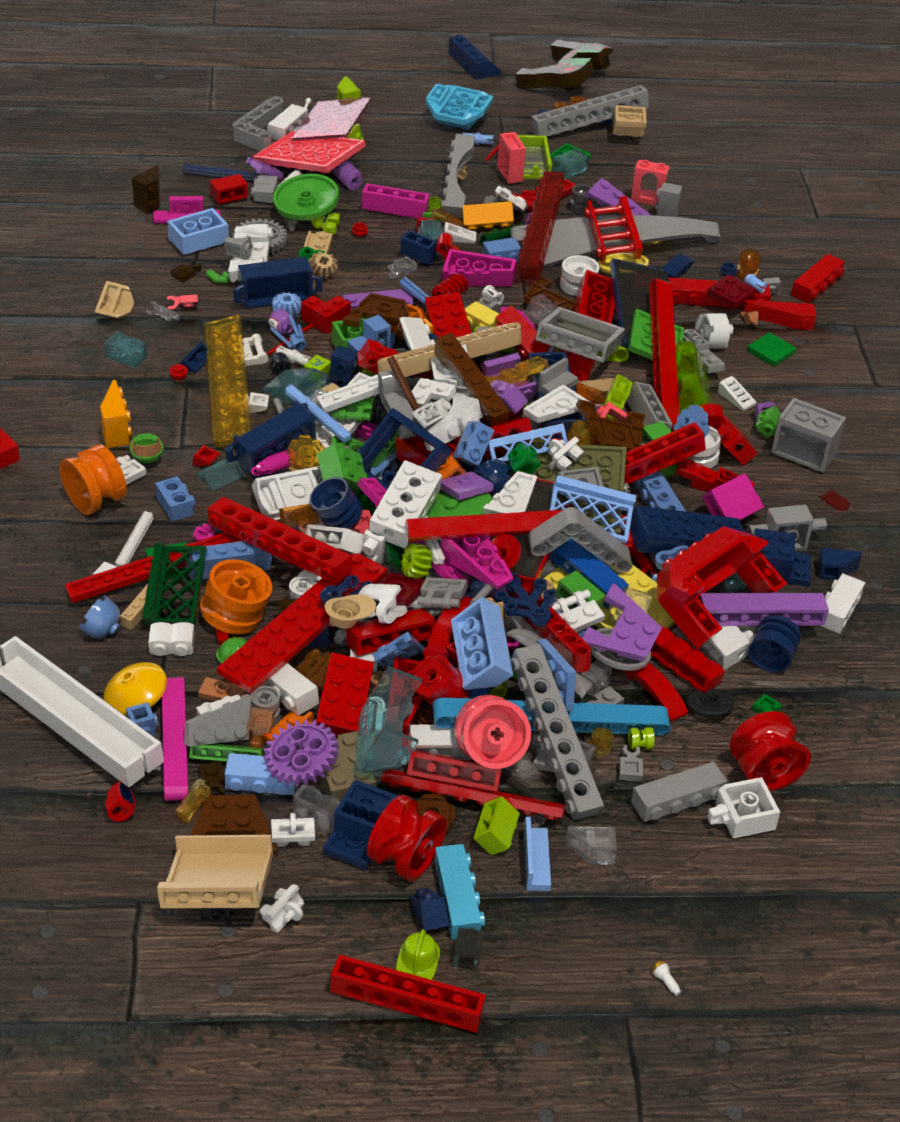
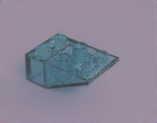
M315 368L284 370L265 385L262 390L293 404L294 400L285 393V388L289 385H294L310 400H313L314 396L319 394V389L329 385V375Z

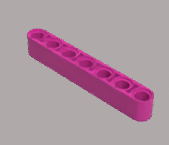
M184 677L167 678V686L162 695L165 801L188 800L187 745L184 744L186 722Z

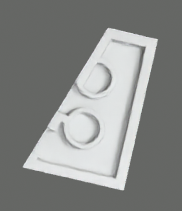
M561 385L525 407L523 414L534 422L540 423L579 412L576 407L578 400H589L565 385Z
M517 471L504 485L500 493H496L493 496V500L483 507L482 513L526 512L537 476Z

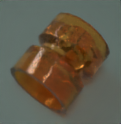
M751 249L740 252L736 273L739 279L745 280L748 274H755L756 278L758 277L761 254Z

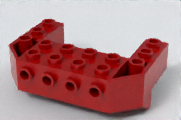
M723 526L712 534L708 533L700 542L696 541L686 551L682 550L675 558H670L661 565L663 569L657 574V601L696 649L705 645L723 629L698 599L700 593H706L734 573L739 575L753 593H778L787 585V582L761 553L769 544L767 540Z

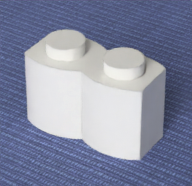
M159 622L151 624L148 642L149 653L157 656L169 654L186 656L193 654L194 624L186 622L175 624Z

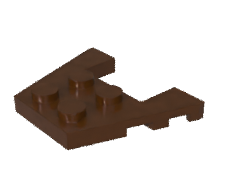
M542 275L538 276V280L534 282L533 287H530L524 295V303L528 304L531 308L542 311L545 315L551 314L558 307L574 312L576 298L570 300L548 289L552 287L553 281Z
M370 293L359 303L357 308L351 310L349 316L346 315L344 317L343 325L359 328L362 318L380 315L388 324L398 325L396 336L404 337L399 318L408 317L406 300Z
M578 400L576 407L601 446L626 447V452L642 445L643 436L641 433L644 429L643 421L645 414L629 411L626 415L628 423L599 417L594 402Z
M255 794L208 795L190 833V836L271 835L272 839V833ZM272 843L273 856H277V845Z

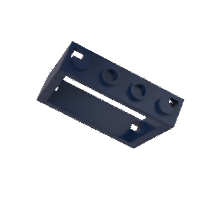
M394 408L390 410L358 451L362 456V463L367 478L375 477L386 490H388L389 486L366 469L401 425L434 448L421 467L436 472L452 452L444 442Z

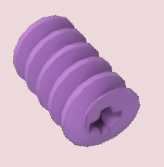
M345 160L340 166L333 168L334 175L348 189L356 190L362 185L361 172L349 160Z

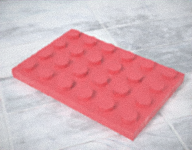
M291 131L252 157L274 167L283 166L285 168H297V170H309L310 172L318 171L325 174L331 172L333 168L340 166L343 161L350 159L355 153L360 152L366 144L365 140Z

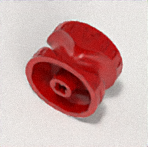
M779 711L764 712L749 718L735 730L730 739V750L738 761L745 778L750 780L762 777L769 791L781 789L795 782L804 774L811 762L809 749L795 742L798 731L788 715Z
M405 795L397 796L388 804L375 823L369 837L367 855L379 864L384 860H394L396 862L395 869L397 874L410 882L415 881L423 875L434 861L435 847L442 846L447 831V820L432 810L426 811L424 815H419V805L416 801Z

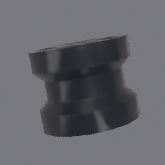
M277 352L271 356L270 364L276 375H285L290 371L291 365L286 354Z

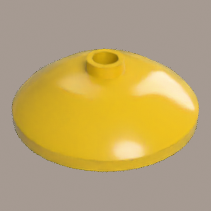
M150 662L131 664L121 669L111 678L105 688L103 699L121 714L127 716L126 708L147 702L152 707L165 692L167 676L157 664Z

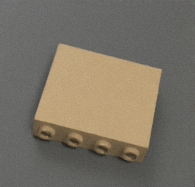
M271 835L175 837L177 852L166 882H159L157 887L160 908H259L273 858Z

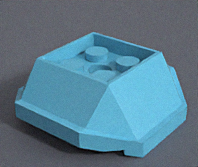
M435 84L426 97V105L437 123L469 130L480 117L485 115L493 102V96L483 91Z

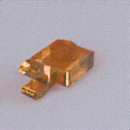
M251 707L247 729L253 730L252 747L262 748L264 733L271 734L275 711Z

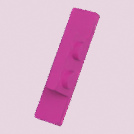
M169 196L170 211H154L153 221L154 223L164 224L172 219L204 211L203 196Z

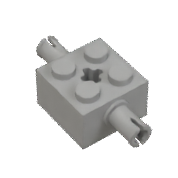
M806 504L768 508L764 524L748 525L747 533L754 535L755 528L795 534V551L807 550L811 531L826 530L827 522L824 517L813 519Z

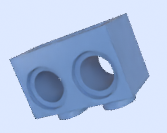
M468 421L453 457L469 466L480 464L494 429L479 421Z
M178 476L155 483L156 498L171 522L194 515V497L189 495L185 483H182Z

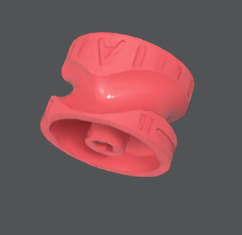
M481 695L471 699L460 709L454 724V734L459 748L469 758L484 767L501 769L515 764L526 753L531 740V727L527 716L517 705L495 695Z

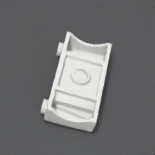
M249 224L235 228L234 239L243 241L246 236H251L253 250L245 259L233 256V259L230 260L229 276L231 282H235L238 279V265L268 261L271 238H273V228L269 227V224Z
M320 466L256 478L252 484V489L261 514L281 522L285 514L313 509L309 502L310 494L324 480Z

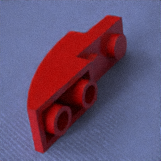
M691 459L680 461L675 471L676 474L692 480L691 487L704 492H709L739 476L722 467L716 472Z

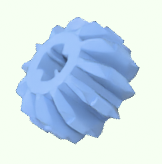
M290 292L276 294L272 301L273 312L284 309L292 317H297L301 313L300 297Z

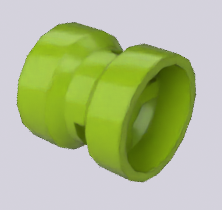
M645 727L643 730L629 728L628 744L630 750H636V746L644 747L646 750L654 748L655 740L652 727Z

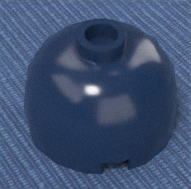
M488 459L482 464H478L474 469V473L493 483V491L490 492L492 497L495 493H500L508 482L510 475L507 474L508 469L511 470V467L501 460Z

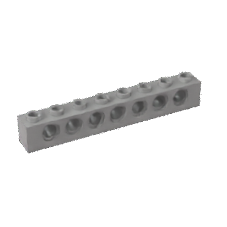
M639 85L531 116L533 134L547 137L559 135L564 131H573L578 127H587L592 123L614 119L615 105L618 104L621 106L648 108V90Z
M541 644L515 649L510 659L512 670L517 674L519 689L524 692L526 707L528 711H531L534 718V728L536 731H539L541 736L542 749L548 754L549 767L556 775L557 788L560 793H563L567 813L571 814L573 821L599 814L604 807L603 801ZM535 689L541 690L542 693H538ZM543 709L549 710L550 713L544 712ZM550 729H555L558 734L553 733ZM558 749L564 750L566 754L560 753ZM566 769L573 771L574 775L569 774ZM574 790L580 791L583 796L577 795Z

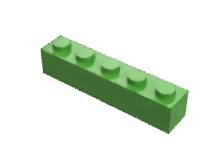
M222 744L190 746L189 758L227 762L229 753L263 756V748Z

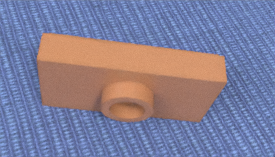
M205 677L198 692V698L218 701L226 696L239 694L241 697L247 694V692L233 683Z

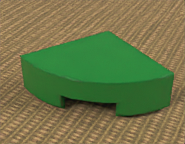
M763 694L752 705L751 711L758 714L780 711L782 704Z

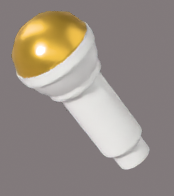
M664 961L656 962L652 968L654 976L663 980L671 993H674L675 996L679 995L681 990L670 975L668 964Z

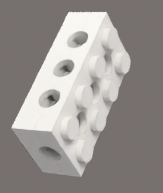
M404 460L371 517L369 530L374 535L384 536L387 542L402 548L408 547L412 541H408L405 521L406 519L425 518L441 490L442 474Z

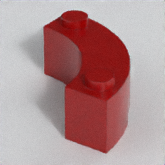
M463 596L460 599V607L443 610L433 628L428 645L423 651L424 659L429 656L435 658L438 657L437 655H441L454 667L446 649L447 645L454 642L451 619L469 607L470 601L473 598Z

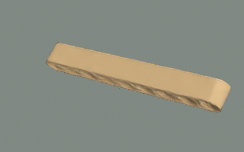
M508 323L457 337L456 339L461 345L466 344L468 355L470 358L521 344V324ZM435 344L394 355L404 377L432 370L431 358L436 356L434 354ZM389 357L378 360V373L392 370L387 361Z

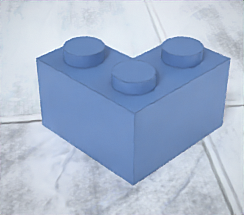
M380 315L363 320V335L349 340L348 349L359 351L368 338L390 348L391 326Z

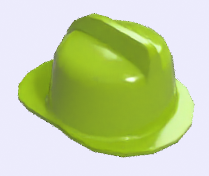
M422 929L420 933L411 934L406 938L400 949L396 970L432 980L440 957V948L434 939L426 934V930Z

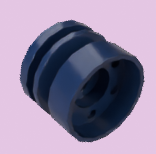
M332 477L322 481L310 494V505L325 526L349 529L362 515L363 507L346 480L340 477Z
M771 615L763 618L749 644V658L762 670L768 672L785 671L790 666L801 640L800 629L794 622L782 616Z

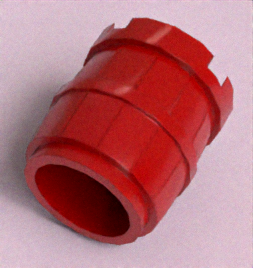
M437 655L438 657L435 658L431 656L426 657L414 669L413 675L415 677L414 682L411 680L412 687L430 705L438 698L469 699L470 689H463V677L460 671L454 668L443 656Z

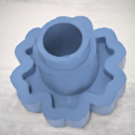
M690 405L688 410L683 409L681 414L678 415V422L674 426V430H678L695 422L706 437L710 430L707 424L708 413L698 405Z

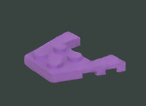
M613 583L604 601L623 611L609 637L588 627L582 639L589 646L597 647L598 651L605 652V650L617 652L618 656L644 662L662 627Z

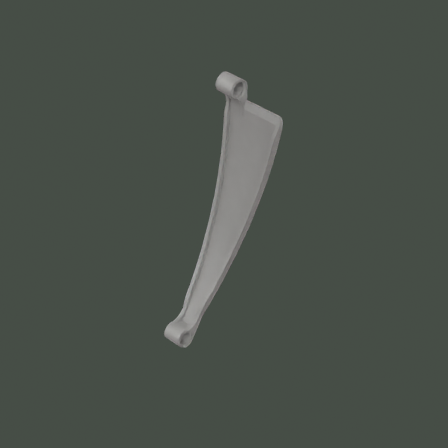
M620 215L596 216L597 222L621 218ZM633 215L642 244L697 236L704 237L710 243L721 240L719 225L716 222L670 216ZM585 217L521 225L510 230L511 238H515L520 247L530 243L531 262L534 269L562 263L571 256H587L596 253L597 247L588 218ZM621 225L599 228L601 235L625 232L624 227ZM626 239L603 241L605 248L629 245V241Z

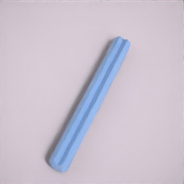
M289 385L285 388V393L294 401L297 400L300 404L307 403L308 410L314 415V418L341 441L347 443L351 440V433L294 385Z

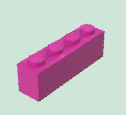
M366 183L362 191V209L414 217L416 219L424 218L422 212H429L430 194L368 183Z

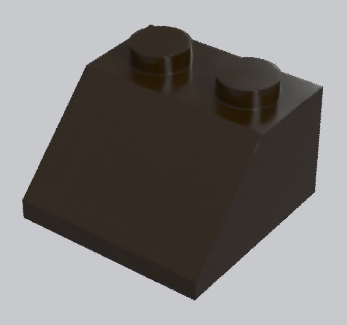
M157 165L132 177L134 206L147 214L160 208L159 166Z

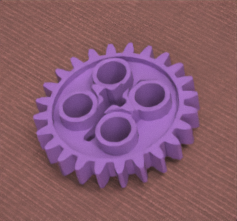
M305 719L301 725L296 720L295 726L287 723L286 730L279 728V735L272 734L274 741H267L269 748L264 749L266 754L264 760L267 770L271 773L272 778L277 777L279 783L285 780L287 786L292 781H294L296 787H298L300 781H303L306 786L309 779L315 783L317 782L316 776L318 775L324 778L323 771L331 772L330 764H336L335 757L339 756L337 750L339 745L335 734L332 733L330 727L326 728L324 723L318 726L316 720L309 724L308 720Z

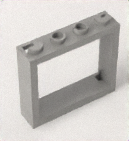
M558 307L539 323L535 340L603 363L621 346L625 328ZM559 318L564 319V320H563V323L558 322V319H559ZM598 351L603 353L602 357L598 356Z

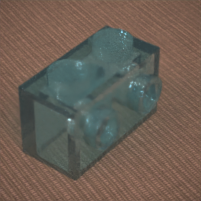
M573 149L553 157L551 172L561 179H568L587 171L588 156L577 149Z
M421 220V227H418L417 234L438 241L439 235L442 234L441 221Z
M118 331L104 341L105 357L132 368H136L148 357L146 342Z

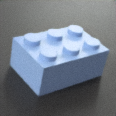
M213 208L167 221L168 238L183 255L215 245H221L229 237L228 224Z

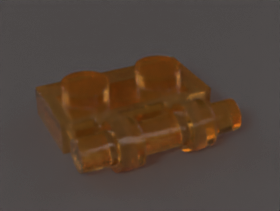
M314 649L304 657V662L298 665L295 670L316 685L318 691L322 693L331 653L326 652L321 657V652L318 649Z

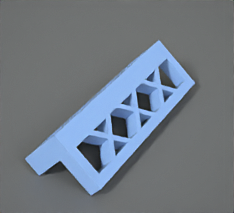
M558 424L492 439L489 441L486 451L489 450L491 459H496L494 449L503 447L507 450V453L504 457L498 458V460L505 462L509 461L507 455L512 451L514 444L521 442L526 446H531L533 440L540 438L545 442L541 449L534 448L537 454L550 450L546 445L551 442L549 440L552 435L561 434L565 445L568 443L564 424Z

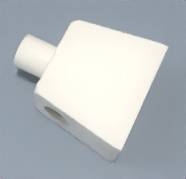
M721 626L723 629L703 645L702 648L708 651V655L713 661L725 670L748 655L749 644L754 636L751 630L741 632L737 626Z

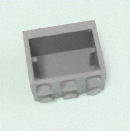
M793 398L779 417L771 453L824 473L838 452L846 417Z

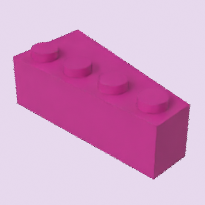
M450 249L442 271V281L454 273H459L466 278L469 286H513L516 275V259Z

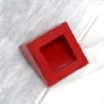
M203 445L194 454L192 465L210 466L218 458L220 452Z

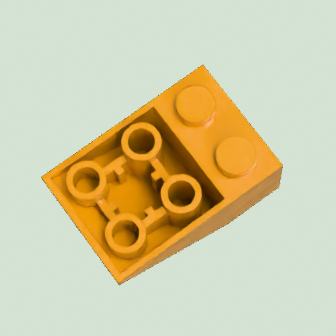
M116 380L112 381L100 406L102 432L106 448L129 445V437L132 436L131 426L128 425V422H131L130 412L127 410L125 398L122 399V388L118 387Z

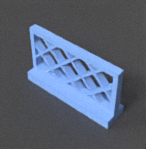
M557 475L552 486L549 510H564V507L572 504L574 508L585 514V511L592 509L597 517L591 520L594 522L600 520L605 527L604 530L608 531L620 542L627 543L636 495ZM557 493L565 495L568 501L561 504L557 499ZM578 499L585 500L588 506L581 509L576 501ZM598 504L604 505L608 511L601 514L595 506ZM618 509L627 511V515L620 519L615 511ZM609 514L616 520L611 525L604 518ZM620 525L624 535L616 534L612 528Z

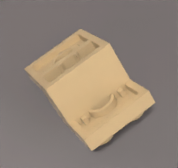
M615 105L614 119L612 121L613 135L643 137L644 128H646L647 124L646 107Z

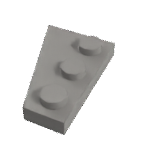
M245 694L239 700L225 703L222 705L223 707L217 710L205 712L186 721L184 744L196 746L249 740L251 695Z

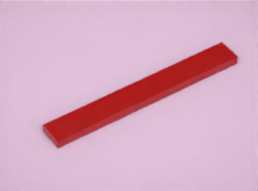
M562 510L406 519L405 524L408 541L499 536L502 534H529L530 531Z

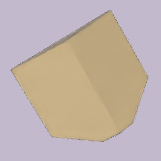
M106 281L95 313L116 319L130 313L133 309L134 301L129 286Z

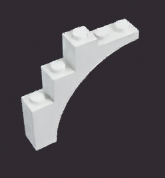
M456 388V392L449 401L452 406L450 411L440 421L426 429V431L445 444L461 436L468 421L480 422L479 419L483 417L479 400L472 398L467 389ZM425 442L426 449L432 451L434 448Z

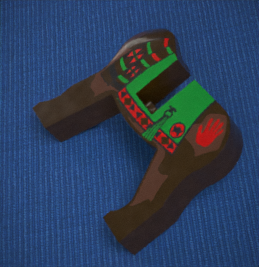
M556 40L550 46L553 59L560 60L558 64L537 69L522 68L515 74L518 88L558 87L564 88L567 91L577 90L594 73L593 68L601 70L607 69L610 66L609 55L613 53L614 48L605 43H579Z

